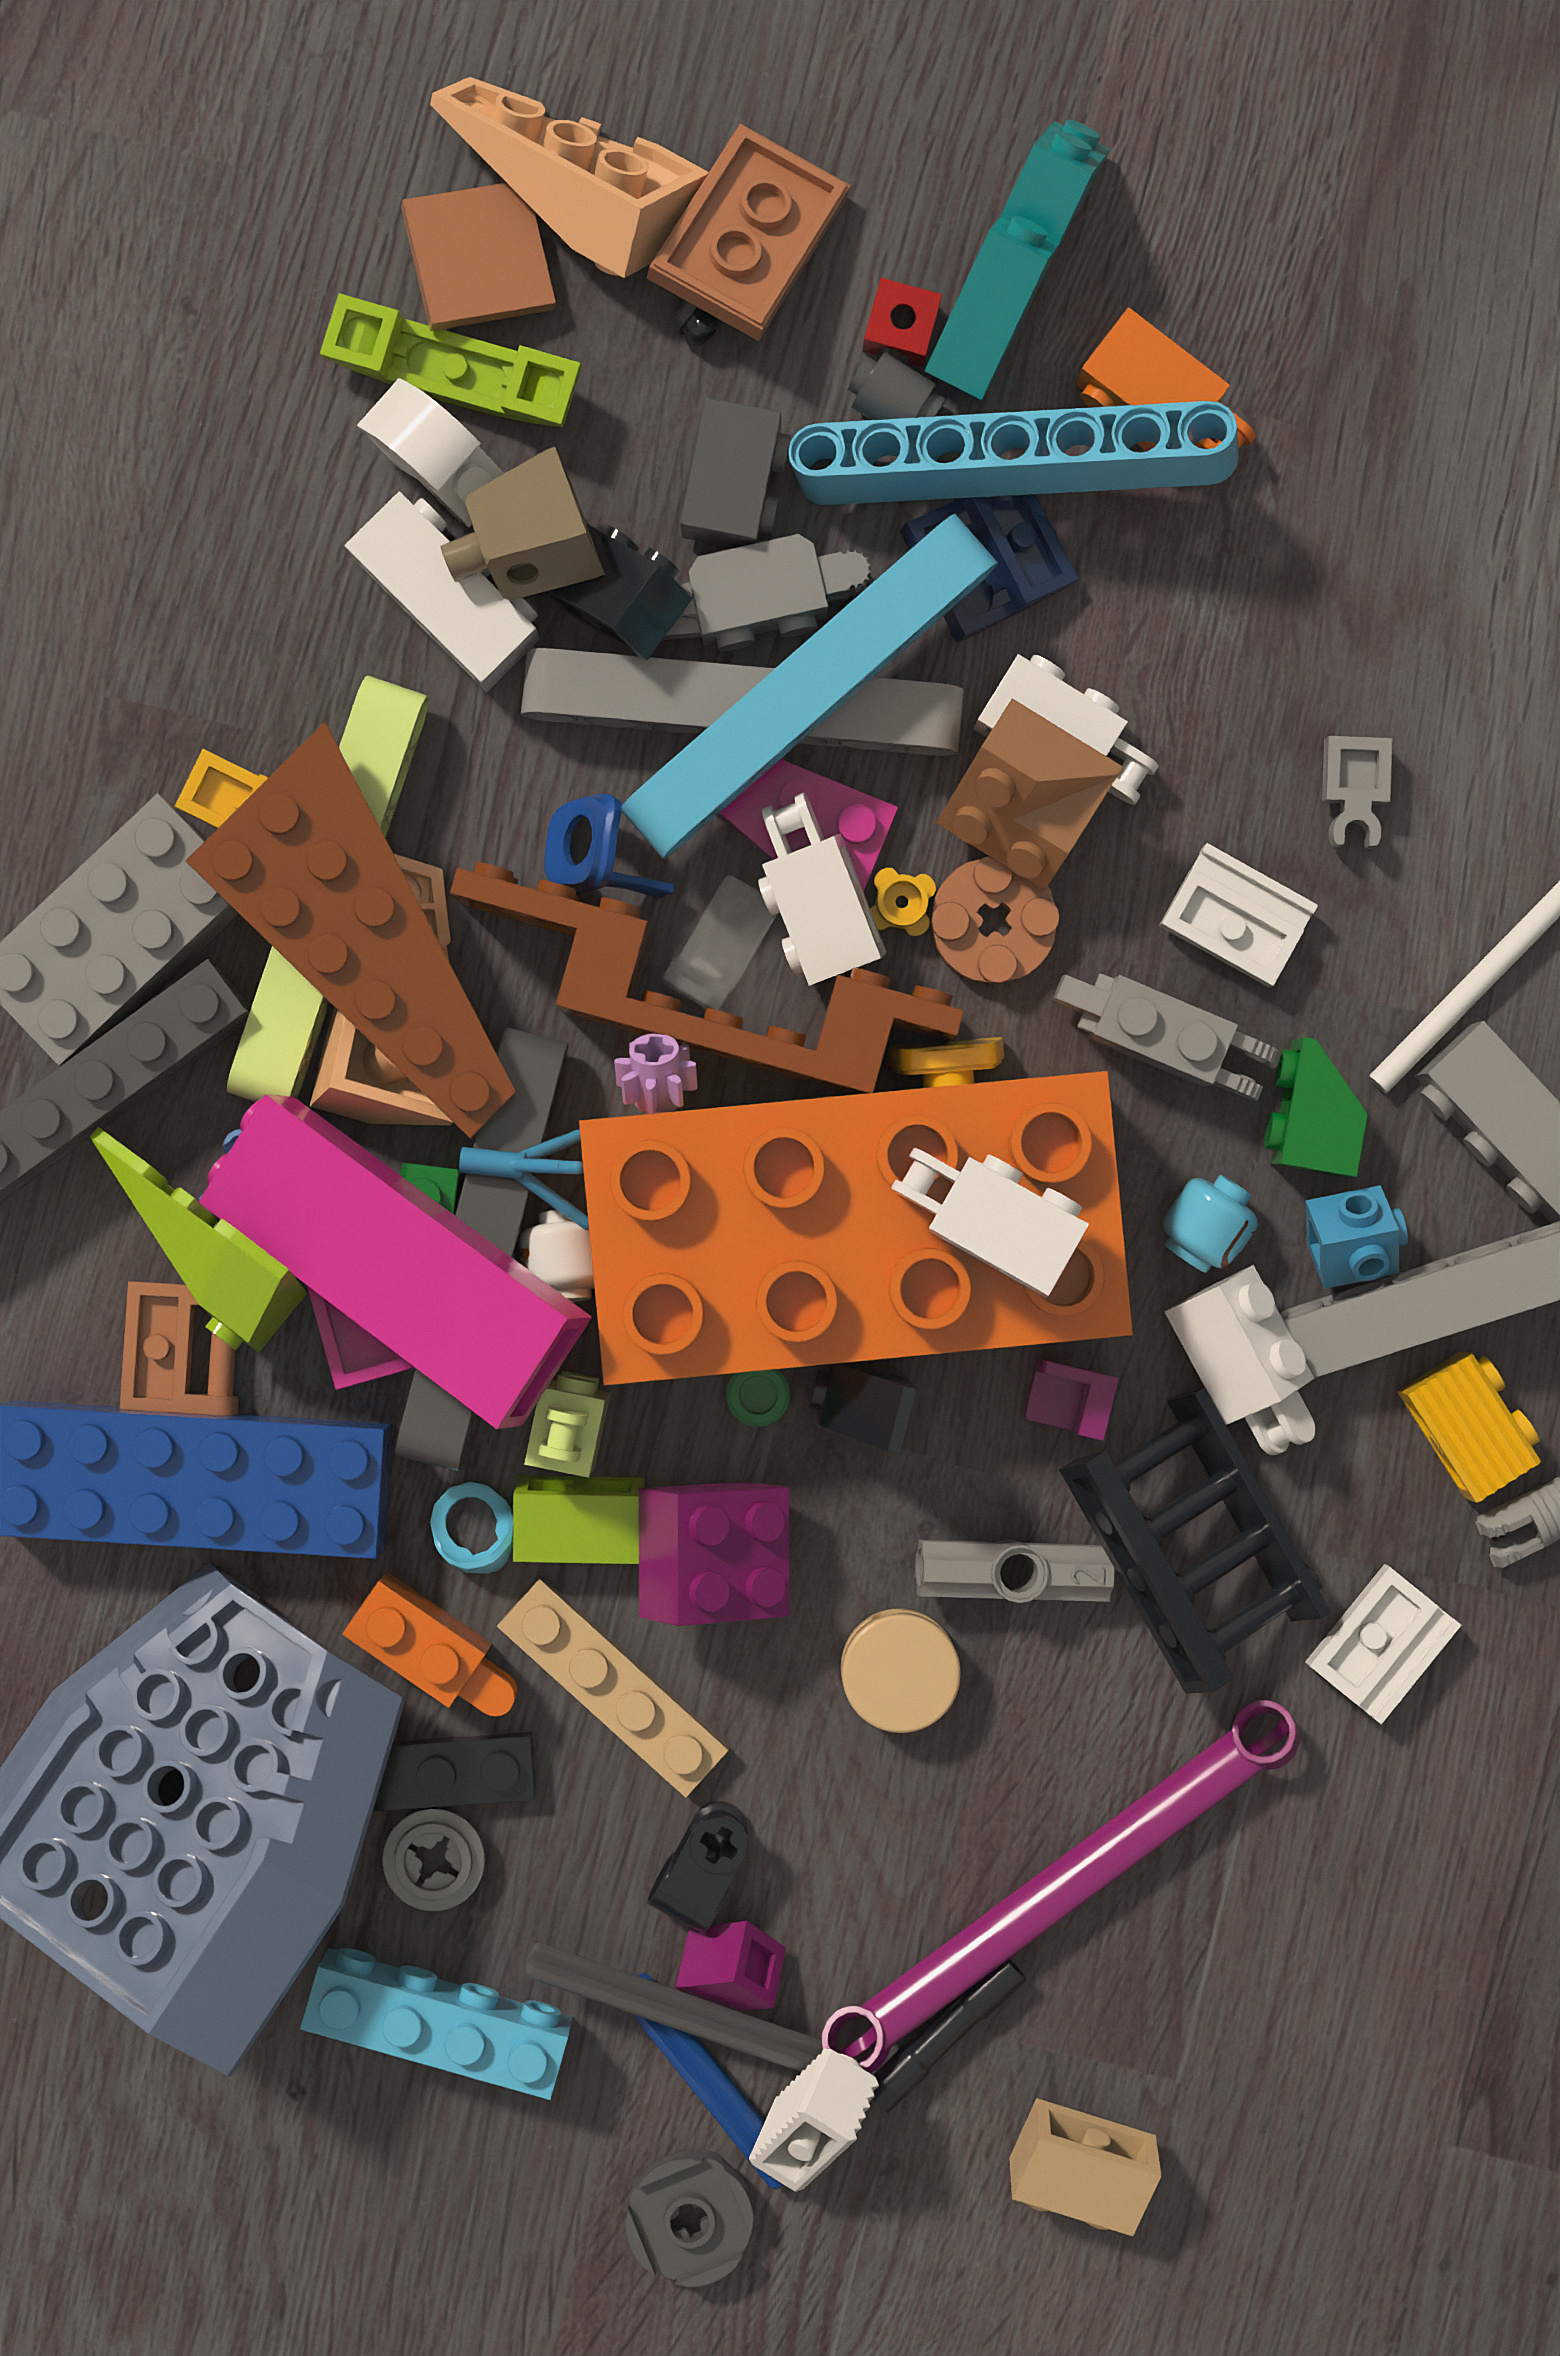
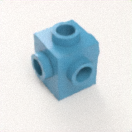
M1381 1185L1306 1200L1307 1247L1324 1289L1361 1281H1372L1381 1277L1399 1274V1247L1407 1246L1408 1244L1407 1227L1401 1210L1399 1208L1390 1209Z

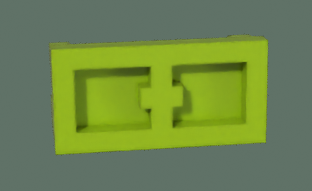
M518 1475L513 1494V1562L639 1564V1488H645V1478Z

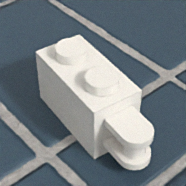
M1018 654L979 716L973 730L987 738L1013 698L1103 755L1107 756L1111 752L1124 760L1123 768L1108 792L1129 804L1135 805L1140 798V794L1137 792L1138 787L1146 774H1155L1159 765L1143 752L1118 738L1128 722L1116 715L1120 707L1113 700L1096 690L1088 688L1083 694L1062 681L1065 673L1049 660L1033 655L1029 661Z
M803 792L794 796L795 803L774 810L772 805L762 808L763 819L778 858L762 864L766 877L759 879L758 883L770 914L781 913L789 937L782 939V946L791 970L795 975L804 972L810 986L878 960L887 952L841 833L824 839L810 801ZM805 827L811 845L792 852L785 834Z
M914 1147L909 1155L914 1160L902 1182L895 1180L891 1190L936 1215L929 1227L930 1233L1047 1298L1089 1225L1077 1218L1083 1207L1050 1188H1047L1043 1196L1040 1197L1022 1187L1018 1183L1023 1173L988 1154L983 1164L969 1157L962 1171L959 1172ZM937 1174L954 1183L942 1205L925 1196Z
M1254 1265L1197 1291L1165 1311L1225 1425L1245 1417L1260 1447L1267 1454L1273 1456L1285 1452L1290 1442L1302 1445L1314 1438V1420L1298 1390L1315 1378L1306 1363L1303 1350L1294 1341L1275 1306L1271 1291L1262 1282Z

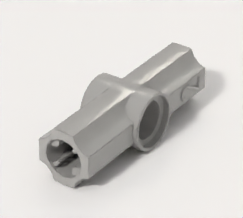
M919 1539L915 1559L917 1595L923 1597L1007 1599L1017 1603L1032 1600L1110 1602L1111 1592L1114 1588L1115 1568L1102 1545L1022 1543L1012 1539L997 1542ZM1012 1555H1024L1028 1564L1027 1576L1017 1586L1006 1587L1000 1575L1003 1563Z

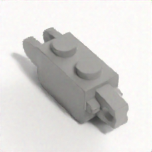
M799 534L698 556L688 571L689 582L680 585L693 599L663 640L701 637L703 646L717 643L718 651H731L754 644L756 642L755 634L779 629L781 637H793L812 632L818 628L817 620L827 618L828 604L848 600L849 596L855 598L856 595L861 594L867 588L866 584H869L870 581L868 577L871 575L869 570L871 564L867 562L868 557H863V553L859 554L856 550L854 552L847 550L846 554L837 552L817 557L814 543Z
M1100 973L1094 986L1071 976L1063 975L1052 1001L1082 1014L1077 1027L1088 1032L1087 1038L1188 1082L1203 1087L1214 1084L1254 1101H1258L1263 1089L1262 1086L1257 1084L1252 1078L1242 1074H1234L1220 1068L1228 1048L1244 1054L1245 1057L1259 1063L1273 1064L1278 1050L1271 1045L1236 1031L1238 1024L1122 975L1111 978Z

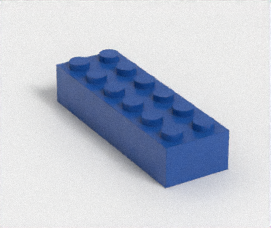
M19 1400L0 1403V1536L376 1559L385 1550L393 1423L247 1414L215 1416L120 1410V1407Z

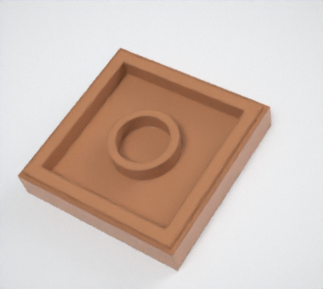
M508 183L402 200V215L430 331L554 310L556 301L535 211Z

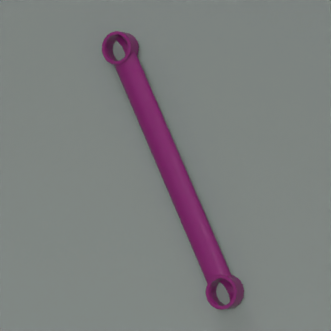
M1269 1700L1255 1701L1245 1706L1236 1715L1230 1731L860 2007L849 2006L836 2011L826 2021L823 2029V2049H832L839 2054H844L854 2059L877 2042L872 2054L867 2059L859 2062V2064L868 2073L878 2070L886 2061L891 2046L1261 1770L1278 1769L1288 1764L1296 1755L1300 1743L1299 1730L1290 1712L1280 1704ZM1261 1714H1274L1282 1718L1279 1724L1260 1740L1247 1746L1243 1745L1245 1727L1253 1718ZM1289 1733L1285 1745L1279 1752L1259 1757ZM855 2017H866L873 2023V2026L858 2040L843 2049L836 2050V2037L839 2029L846 2021Z

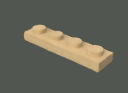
M542 1576L498 1623L497 1627L685 1798L729 1751V1746Z

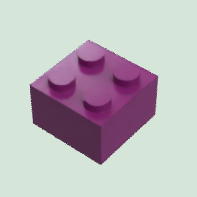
M747 1481L639 1488V1618L674 1626H688L790 1617L789 1487Z

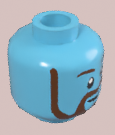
M1221 1174L1214 1184L1203 1178L1191 1179L1187 1182L1162 1220L1163 1229L1169 1236L1165 1246L1180 1258L1205 1273L1208 1272L1211 1266L1222 1269L1230 1267L1258 1227V1219L1254 1212L1246 1206L1252 1195Z

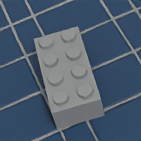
M158 793L0 942V1005L59 1066H62L140 1009L238 915L185 861L206 838L174 807L173 803Z

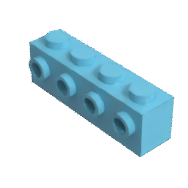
M328 1948L318 1966L300 2030L551 2100L573 2017L561 2014L558 2008L544 2002L528 2000L522 2003L501 1997L494 1989L480 1984L464 1983L458 1985L437 1979L436 1974L420 1967L406 1965L398 1968L377 1962L375 1957L360 1950L351 1948L335 1950Z

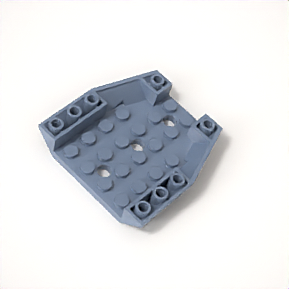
M209 1562L55 1688L0 1767V1919L146 2033L220 2073L232 2077L345 1905L406 1698L359 1665L337 1656L260 1602L259 1595ZM254 1657L260 1667L259 1679L252 1689L239 1693L234 1686V1672L242 1661ZM178 1769L184 1778L183 1793L175 1803L165 1806L159 1798V1784L168 1772ZM100 1882L108 1894L107 1906L98 1918L89 1920L83 1911V1898L86 1891L92 1885Z

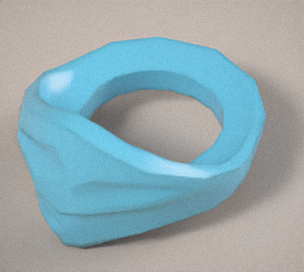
M474 1482L448 1488L434 1504L430 1520L434 1543L439 1554L452 1567L466 1573L488 1574L499 1571L507 1563L513 1549V1513L507 1501L492 1488ZM465 1498H479L486 1501L497 1519L495 1532L498 1540L487 1551L475 1555L469 1549L459 1547L450 1537L447 1529V1516L451 1508L458 1501Z

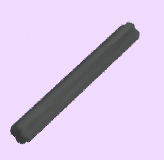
M544 1943L532 1944L524 1961L523 1974L527 1978L799 2072L806 2070L807 2065H811L812 2060H816L818 2054H822L823 2051L822 2041Z

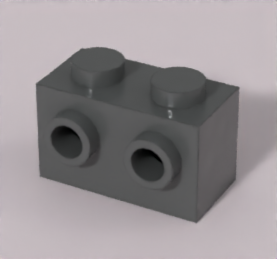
M705 397L680 522L684 539L738 548L759 543L761 534L773 535L779 497L769 496L773 471L785 473L792 437L790 434L781 433V412Z

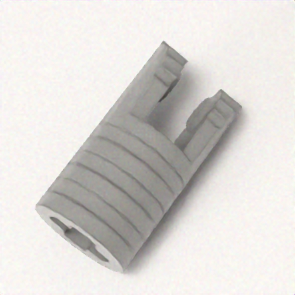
M1560 1477L1477 1516L1475 1524L1480 1535L1488 1536L1490 1539L1492 1537H1499L1497 1541H1493V1544L1489 1546V1557L1494 1567L1504 1568L1560 1540Z

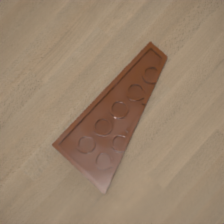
M324 722L185 861L461 1131L471 1138L516 1091L326 722Z

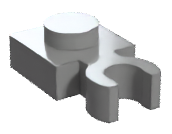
M1328 736L1324 739L1322 803H1340V814L1332 821L1328 833L1332 848H1340L1344 845L1345 828L1349 823H1356L1363 828L1365 832V849H1373L1379 844L1382 832L1378 818L1371 812L1372 805H1386L1390 802L1392 738Z

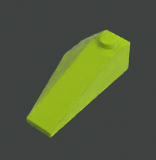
M97 1127L90 1138L197 1303L212 1317L205 1327L235 1351L242 1342H245L259 1353L306 1296L307 1292L287 1267L221 1218L217 1223L218 1219L193 1196L182 1188L177 1187L173 1189L167 1184L168 1180L151 1165Z

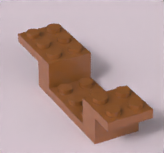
M476 862L473 872L461 868L456 869L450 893L462 906L574 937L555 1004L566 1014L641 1035L651 1033L668 1035L674 1038L678 1045L687 1044L689 1048L854 1095L873 1093L891 1026L945 1042H950L958 1035L964 1010L950 1006L953 998L952 995L917 985L912 990L911 995L888 989L889 977L859 968H853L849 978L837 975L816 1050L804 1047L806 1035L769 1025L766 1036L742 1030L744 1018L727 1012L706 1008L703 1019L681 1013V1000L663 994L643 990L641 1001L633 999L652 933L648 921L640 919L642 914L638 912L639 907L607 897L601 898L599 907L579 902L580 896L576 895V889L539 879L536 890L518 885L519 879L513 877L514 872L483 862Z

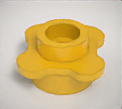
M893 868L880 870L874 878V886L878 890L876 902L870 908L878 930H885L890 926L905 929L910 936H920L925 933L930 925V920L926 915L928 900L936 892V885L933 879L926 874H919L916 877L905 874L898 875ZM899 896L907 898L908 905L905 908H899L896 905V899Z

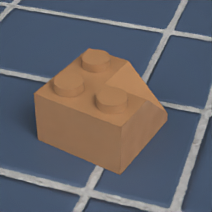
M1012 698L981 746L936 823L955 834L962 841L971 844L1010 868L1017 875L1026 878L1045 890L1074 847L1123 766Z

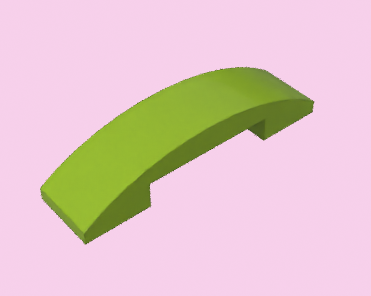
M338 293L320 351V355L324 359L393 385L400 378L417 387L433 399L512 420L562 428L564 427L582 369L580 362L521 345L518 351L442 329L430 331L429 325L404 319L399 310Z

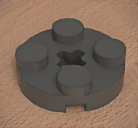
M706 2150L699 2153L693 2151L673 2153L652 2163L632 2185L625 2222L627 2240L637 2261L654 2276H656L657 2272L664 2278L675 2280V2285L684 2287L705 2286L728 2275L742 2259L743 2251L749 2244L754 2224L753 2203L748 2187L735 2169L726 2164L722 2156L716 2152ZM691 2204L693 2208H702L707 2215L700 2219L701 2230L699 2232L691 2234L686 2225L675 2227L672 2219L679 2215L680 2206Z

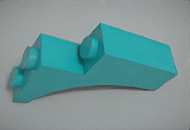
M1066 120L1064 126L1054 121L1034 143L1001 216L988 231L926 366L925 372L980 400L988 392L1061 243L1111 150L1098 143L1101 136L1095 130L1074 120Z

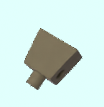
M556 447L543 451L469 493L464 502L475 532L440 546L446 565L455 582L489 569L502 597L508 600H515L605 575L575 490Z

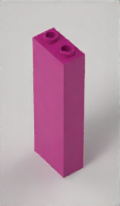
M264 1094L263 1098L255 1102L244 1114L240 1124L242 1132L229 1153L218 1159L211 1168L207 1177L209 1185L199 1200L201 1205L220 1220L221 1218L243 1233L287 1267L295 1277L495 1429L522 1426L592 1317L297 1098Z

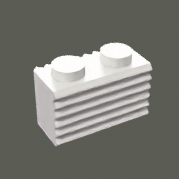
M823 2049L822 2054H818L816 2060H812L811 2065H807L806 2070H802L800 2076L797 2075L795 2081H791L790 2086H786L785 2090L781 2091L779 2096H776L750 2154L749 2160L751 2164L793 2191L803 2190L857 2139L856 2133L862 2128L860 2123L866 2118L864 2112L870 2108L869 2101L875 2097L873 2091L879 2086L876 2077L862 2069L860 2064L853 2058L839 2054L832 2049Z

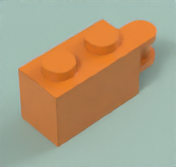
M1129 307L1083 365L1075 383V386L1083 391L1080 396L1089 408L1196 401L1220 403L1230 387L1222 378ZM1233 413L1237 424L1239 450L1242 445H1251L1256 438V433L1244 420ZM1205 438L1195 443V446L1202 449H1210L1218 446L1222 441L1217 438L1214 441L1210 438ZM1148 441L1137 443L1145 451H1150L1156 446L1153 442Z
M389 1572L377 1582L342 1633L343 1636L448 1708L457 1695H459L489 1716H501L511 1709L517 1697L518 1686L515 1679L484 1657L492 1644L491 1642Z

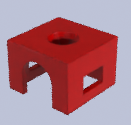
M880 278L862 351L878 355L881 348L896 350L909 357L908 364L923 368L942 294ZM898 306H907L915 313L916 320L908 329H899L891 322L890 315Z

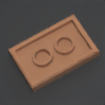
M739 124L649 266L647 279L759 341L846 201L851 185L748 127Z

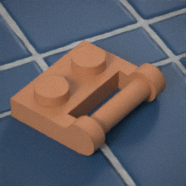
M128 1281L120 1410L238 1416L239 1396L233 1395L236 1351L213 1333L211 1335L208 1394L190 1393L195 1305L199 1304L186 1284Z

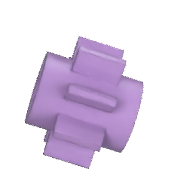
M651 1033L640 1036L629 1043L630 1058H618L614 1061L616 1085L622 1087L623 1103L625 1105L634 1103L640 1111L646 1114L672 1112L684 1105L683 1090L691 1091L698 1088L696 1063L690 1061L689 1046L687 1044L678 1046L676 1040L668 1035Z

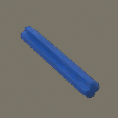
M645 1973L638 1975V1977L653 1981ZM632 2014L750 2162L749 2157L765 2123L764 2119L697 2036ZM753 2166L770 2188L775 2190L784 2185Z

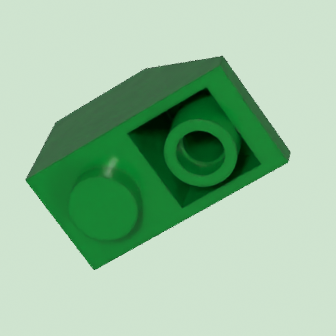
M1307 1037L1292 1040L1290 1050H1281L1276 1067L1275 1086L1282 1087L1283 1094L1279 1113H1270L1265 1129L1264 1149L1272 1150L1270 1164L1343 1178L1357 1177L1368 1113L1318 1041Z

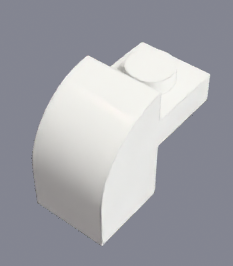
M400 378L397 379L357 425L399 469L418 479L459 522L469 528L472 522L464 502L468 494L504 474L479 447L481 443L457 419L426 393Z

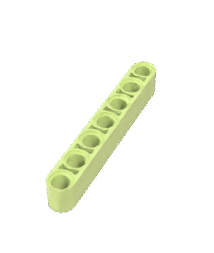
M366 676L355 698L339 749L386 838L426 719L429 696L371 676ZM273 947L271 948L227 1083L228 1093L254 1102L261 1100L264 1094L290 1096L298 1099L330 1002Z

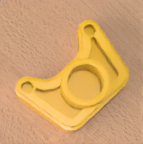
M989 1037L958 1042L886 1046L887 1067H890V1071L902 1075L923 1074L924 1088L974 1084V1070L995 1068L1005 1058L1003 1037Z

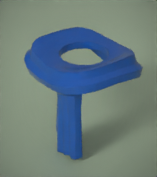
M610 794L586 796L563 804L552 815L547 833L544 868L546 876L551 882L576 889V892L614 887L657 898L672 894L674 891V884L613 872L617 834L621 817L620 809L623 805L621 800ZM587 817L592 827L591 846L584 860L576 865L570 855L571 836L580 819Z

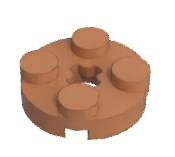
M986 856L982 859L965 863L946 878L933 900L930 925L935 949L943 962L952 971L971 982L1000 984L1023 978L1043 962L1055 941L1059 912L1049 886L1043 890L1026 878L1017 875L1010 868L992 857ZM986 905L994 910L1001 905L1007 909L1009 914L1005 922L1010 927L1008 934L1004 937L996 931L988 937L981 934L978 928L982 925L983 919L977 911L982 906Z

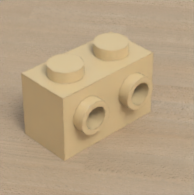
M1036 2098L1009 2158L1012 2200L1025 2203L1038 2211L1055 2212L1084 2221L1097 2229H1110L1130 2236H1134L1162 2177L1156 2135Z

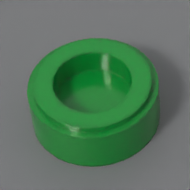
M779 1369L734 1373L730 1378L726 1398L730 1411L739 1421L749 1426L762 1427L770 1425L782 1417L789 1405L790 1390L785 1376Z

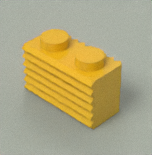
M1459 1351L1399 1389L1397 1393L1411 1413L1412 1418L1416 1421L1419 1429L1423 1432L1426 1440L1430 1443L1433 1451L1437 1454L1440 1462L1444 1465L1447 1473L1451 1476L1452 1481L1458 1487L1459 1492L1464 1498L1477 1503L1506 1486L1509 1482L1517 1479L1519 1475L1527 1473L1530 1468L1538 1466L1541 1460L1532 1446L1540 1442L1526 1416L1518 1409L1510 1413L1498 1392L1505 1388V1383L1490 1360L1485 1356L1476 1360L1473 1353Z

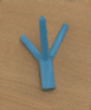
M580 1129L518 1153L462 1147L459 1161L460 1173L514 1178L584 1230H589L587 1215L530 1174H581L584 1170L583 1163L580 1161L540 1159L581 1142Z

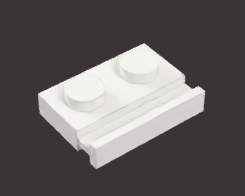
M1206 843L1202 847L1198 858L1188 872L1159 926L1263 985L1272 987L1318 905Z
M1384 1564L1305 1663L1382 1724L1460 1628L1461 1624L1450 1617L1391 1567Z

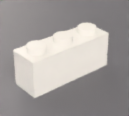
M399 491L344 546L352 559L487 693L526 654V651L531 649L540 640L537 629L532 624L538 615L523 598L515 600L503 598L500 591L487 579L491 574L489 569L455 582L440 548L441 545L450 542L442 534L448 527L447 523L424 499L420 498L413 505Z

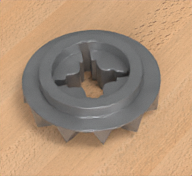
M432 1807L409 1813L393 1828L386 1840L382 1861L388 1885L403 1902L424 1911H443L461 1904L475 1891L483 1875L486 1857L480 1832L475 1830L466 1821L462 1813H453L442 1810L439 1807ZM444 1836L449 1838V1841L446 1845L448 1849L445 1853V1859L452 1864L451 1867L453 1869L449 1868L447 1870L438 1866L432 1874L429 1873L424 1881L420 1880L419 1877L423 1872L422 1866L425 1858L417 1852V1847L423 1846L432 1849L437 1842L441 1843Z

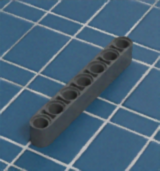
M508 1027L505 1028L497 1056L516 1092L477 1131L473 1148L518 1153L545 1142L565 1066L569 1042ZM466 1173L455 1216L515 1260L519 1236L522 1233L532 1192L514 1178ZM530 1173L534 1177L537 1175V1173ZM415 1368L398 1434L395 1456L459 1471L475 1413Z

